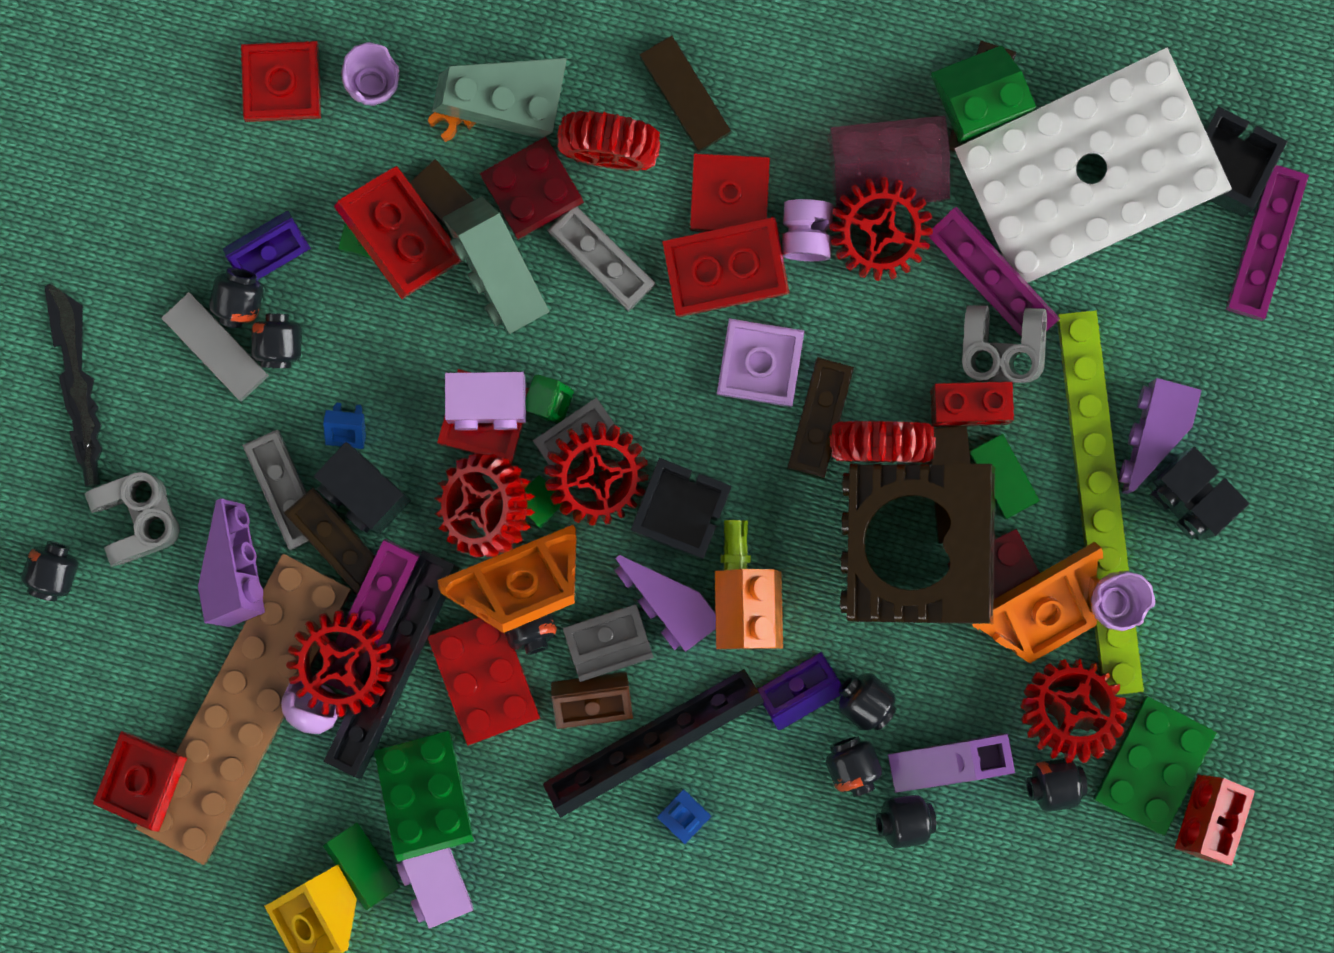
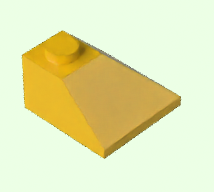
M339 865L332 867L264 906L289 953H344L348 950L357 898Z

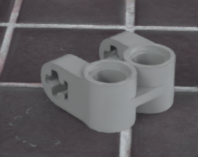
M968 305L965 313L962 365L966 374L972 379L979 381L1029 383L1038 379L1043 373L1045 365L1046 309L1025 308L1021 344L988 343L989 307ZM982 351L989 352L993 357V365L985 373L978 370L975 362L976 357ZM1020 353L1029 355L1032 362L1031 369L1024 375L1017 373L1013 364L1014 359Z
M143 472L133 473L85 493L91 513L125 503L134 523L135 535L104 547L111 567L125 564L168 548L178 539L180 532L179 523L173 516L167 500L166 487L155 476ZM149 483L152 488L151 497L148 501L139 503L136 499V490L141 484ZM160 518L165 524V531L161 537L153 539L149 534V525L155 519Z

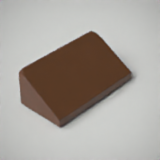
M626 672L600 675L581 682L577 678L551 683V697L557 729L633 719L628 675Z

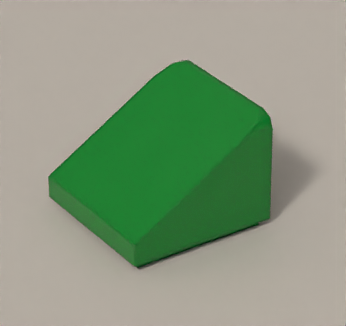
M535 375L526 396V411L558 424L565 419L574 389L558 380Z
M538 475L528 484L525 492L535 496L532 500L527 501L528 508H531L535 513L527 517L541 529L560 509L562 503L553 504L550 497L555 491L547 490L545 487L546 481Z

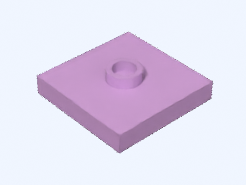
M729 318L717 395L792 407L804 330Z

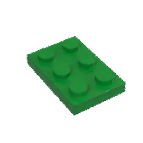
M1145 696L1093 800L1165 836L1217 732Z
M449 731L374 751L394 856L398 862L474 841L453 740Z

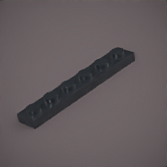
M422 550L378 646L384 643H390L391 645L390 650L381 653V658H391L394 660V664L390 667H381V671L388 672L392 675V678L389 682L377 681L385 689V693L382 696L375 695L371 691L369 692L375 702L371 707H367L359 700L361 705L360 713L354 715L350 707L348 708L324 759L325 763L355 778L362 779L446 599V596L441 594L438 588L437 580L458 572L459 566ZM371 661L361 680L364 685L370 675Z
M743 669L542 784L555 811L561 818L762 704L764 701L746 670Z

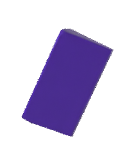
M285 211L223 248V251L233 268L248 270L257 276L256 280H259L311 248L290 212Z
M820 652L759 687L757 690L764 701L762 704L777 730H782L841 695L839 693L841 683L823 653Z

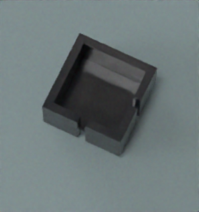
M1218 106L1209 116L1204 129L1232 190L1209 201L1244 218L1254 209L1288 141L1259 126H1256L1246 136L1245 140H1242L1238 137L1246 130L1250 122Z
M347 442L314 475L321 483L317 490L332 504L338 507L344 504L350 509L345 516L361 531L366 533L373 530L381 534L411 502L387 477H384L372 463Z
M1195 446L1179 453L1146 485L1152 491L1149 494L1152 501L1163 511L1169 509L1179 519L1176 522L1179 529L1190 539L1196 537L1199 541L1217 536L1250 504L1226 478H1223L1215 487L1209 483L1219 471Z
M659 458L632 525L631 533L703 561L716 529L715 525L710 524V520L719 521L732 486L700 473L696 483L689 481L692 470Z

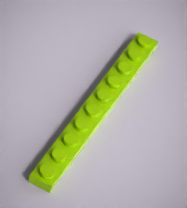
M1097 310L1058 314L1057 316L1060 320L1057 322L1084 546L1086 547L1096 542L1102 548L1103 559L1098 560L1097 578L1101 580L1113 572L1129 571L1098 317ZM1097 620V625L1094 628L1100 677L1103 673L1109 672L1110 678L1107 684H1120V690L1116 695L1144 692L1136 627L1125 631H1118L1104 627Z

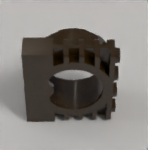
M850 464L849 473L843 474L842 481L843 495L849 496V512H843L842 534L848 535V551H842L841 571L842 574H847V590L841 591L840 608L841 613L847 614V621L993 625L994 465ZM904 496H921L931 499L945 508L951 518L950 529L943 540V547L950 557L949 571L937 583L918 590L899 589L884 582L873 571L865 551L866 531L875 513L886 503Z

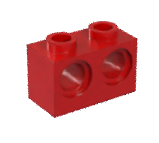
M1013 381L936 383L930 389L931 423L933 427L1008 425L1014 421Z
M1198 774L1174 848L1205 861L1232 866L1255 791L1225 778Z

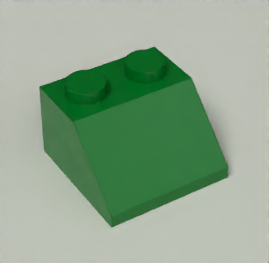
M1002 45L931 73L959 144L1032 112L1036 107L1021 69Z

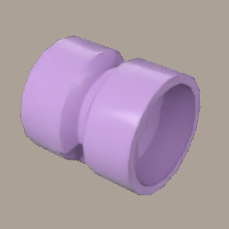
M795 199L784 202L783 225L789 229L782 236L783 258L809 262L826 261L831 258L830 240L832 237L826 233V230L829 229V224L833 221V204L810 199Z

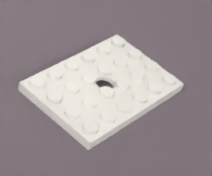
M1168 47L954 148L1003 257L1027 283L1232 190ZM1091 153L1102 156L1107 164L1105 177L1095 184H1087L1081 181L1076 171L1078 161L1083 156Z

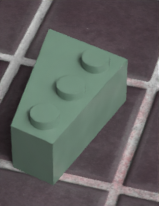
M567 58L449 66L439 74L432 112L542 139L553 132Z
M483 196L442 217L453 237V240L450 242L461 262L466 260L472 271L467 275L478 294L483 292L489 302L484 308L495 327L501 324L511 334L550 312L500 213Z

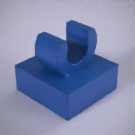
M337 402L333 407V411L326 410L323 421L325 445L341 447L347 442L354 448L364 449L366 431L362 406L356 405L354 413L342 412V405Z
M683 789L657 818L677 838L686 844L711 818V815Z

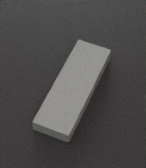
M578 207L564 213L547 230L628 312L655 286V282Z
M190 292L161 318L239 401L242 402L269 377L260 365Z
M272 431L242 445L288 549L293 550L308 543V539L284 514L307 491L280 431Z

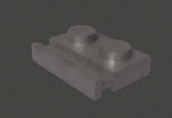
M636 604L563 628L580 682L654 658Z

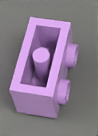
M524 372L445 373V420L448 424H455V430H478V423H494V429L496 430L517 429V423H526V383Z
M450 848L406 859L396 864L404 886L411 884L416 895V899L411 901V905L419 923L426 920L430 929L473 911V904Z

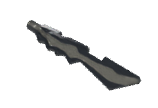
M48 284L45 286L53 347H62L65 371L59 376L65 407L72 419L74 430L69 431L77 462L81 464L85 487H94L100 485L98 460L103 448L98 440V435L102 425L96 416L99 407L91 398L95 379L82 371L83 305L55 286Z

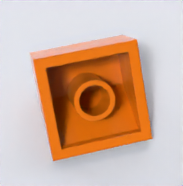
M775 569L715 571L716 649H783L781 571Z

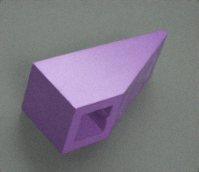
M1159 378L1151 381L1148 387H1142L1137 405L1138 408L1143 409L1139 424H1133L1128 439V445L1133 446L1130 461L1124 460L1119 475V482L1124 483L1122 493L1129 494L1135 491L1193 427L1201 389Z
M221 498L216 500L198 590L204 623L231 627L265 613L263 588L259 582L256 566V552L250 535V519L245 504Z
M619 555L615 558L620 566L614 571L627 588L633 584L643 596L638 600V603L650 619L658 615L666 626L661 633L674 650L681 646L686 652L716 629V614L699 592L626 557Z
M1004 733L888 754L895 793L1015 773L1008 734Z

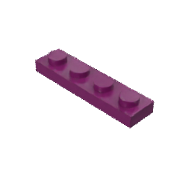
M1279 165L1275 166L1260 195L1225 310L1259 321L1266 319L1308 181V174Z
M957 207L953 208L932 228L933 234L928 237L1021 337L1025 308L1046 309V332L1060 320L1057 314Z
M384 539L345 622H348L351 613L356 612L359 614L357 626L361 627L366 619H371L373 623L367 632L370 635L379 629L384 632L420 555ZM340 632L335 643L342 648H350L360 640L350 634ZM381 638L376 640L377 645ZM365 651L356 662V669L361 675L360 680L370 662L368 651ZM351 652L346 657H335V663L332 664V668L326 671L325 674L329 675L334 670H345V664L348 663V659L355 655V652ZM330 679L325 682L347 694L354 693L350 686L346 687L340 680Z

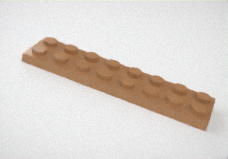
M282 554L263 589L265 613L246 621L176 752L186 757L187 760L159 832L151 831L138 824L135 828L136 830L202 865L207 864L285 718L282 713L281 700L290 683L289 678L299 674L298 669H288L286 667L288 661L299 659V656L289 653L288 648L291 645L303 646V644L296 640L295 634L301 631L310 636L311 634L305 625L309 620L314 621L321 628L319 615L322 613H327L331 623H334V613L337 610L343 609L352 592L351 588L286 554ZM317 643L314 644L310 654V669L321 649Z

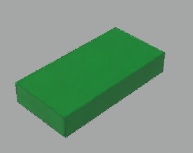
M1004 434L969 451L970 458L974 464L994 465L995 503L1004 520L1040 501Z
M355 823L323 845L334 864L339 865L351 889L365 910H368L400 888V885L358 823Z

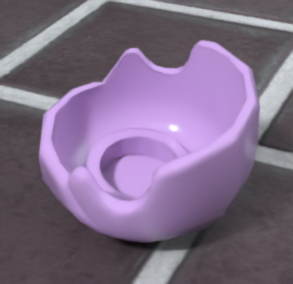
M366 42L354 46L344 57L341 70L342 82L349 95L358 103L361 102L364 105L375 106L388 101L397 91L399 66L390 56L389 50L385 46Z
M1129 571L1110 573L1097 583L1091 597V609L1094 617L1106 628L1118 631L1134 628L1143 624L1146 614L1155 606L1153 587L1140 574Z
M302 681L296 684L289 683L281 700L282 713L286 717L287 722L303 733L321 734L331 729L338 718L336 705H332L328 715H323L321 709L324 702L319 700L318 704L311 709L307 706L308 701L313 697L309 692L301 698L297 697L296 692L304 687ZM324 684L321 685L325 690L334 693L329 687Z

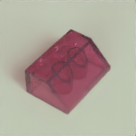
M946 116L830 128L828 143L836 207L843 210L847 207L839 199L841 194L847 195L851 200L856 196L851 190V185L855 183L861 192L866 191L865 179L870 177L874 182L875 188H879L881 176L888 178L889 189H891L896 179L903 181L901 193L910 186L914 187L916 194L911 202L921 197L926 202L950 199V151ZM886 199L872 200L864 204L860 209L880 207L882 203H885Z

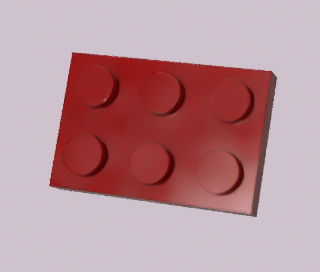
M398 166L393 167L341 198L334 205L336 211L401 299H404L461 262L451 245L450 237Z
M774 217L662 241L677 317L790 294L777 222Z
M478 617L428 636L467 746L541 718L517 652L509 646L505 633Z

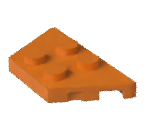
M574 525L568 526L509 552L502 553L437 580L438 588L441 594L503 633L575 603L576 528Z
M1093 542L994 599L993 625H971L991 636L1000 645L1011 649L1017 656L1028 663L1036 661L1095 627L1097 619L1094 617L1091 609V597L1097 583L1100 581L1097 578L1098 560L1103 559L1102 548L1096 542Z

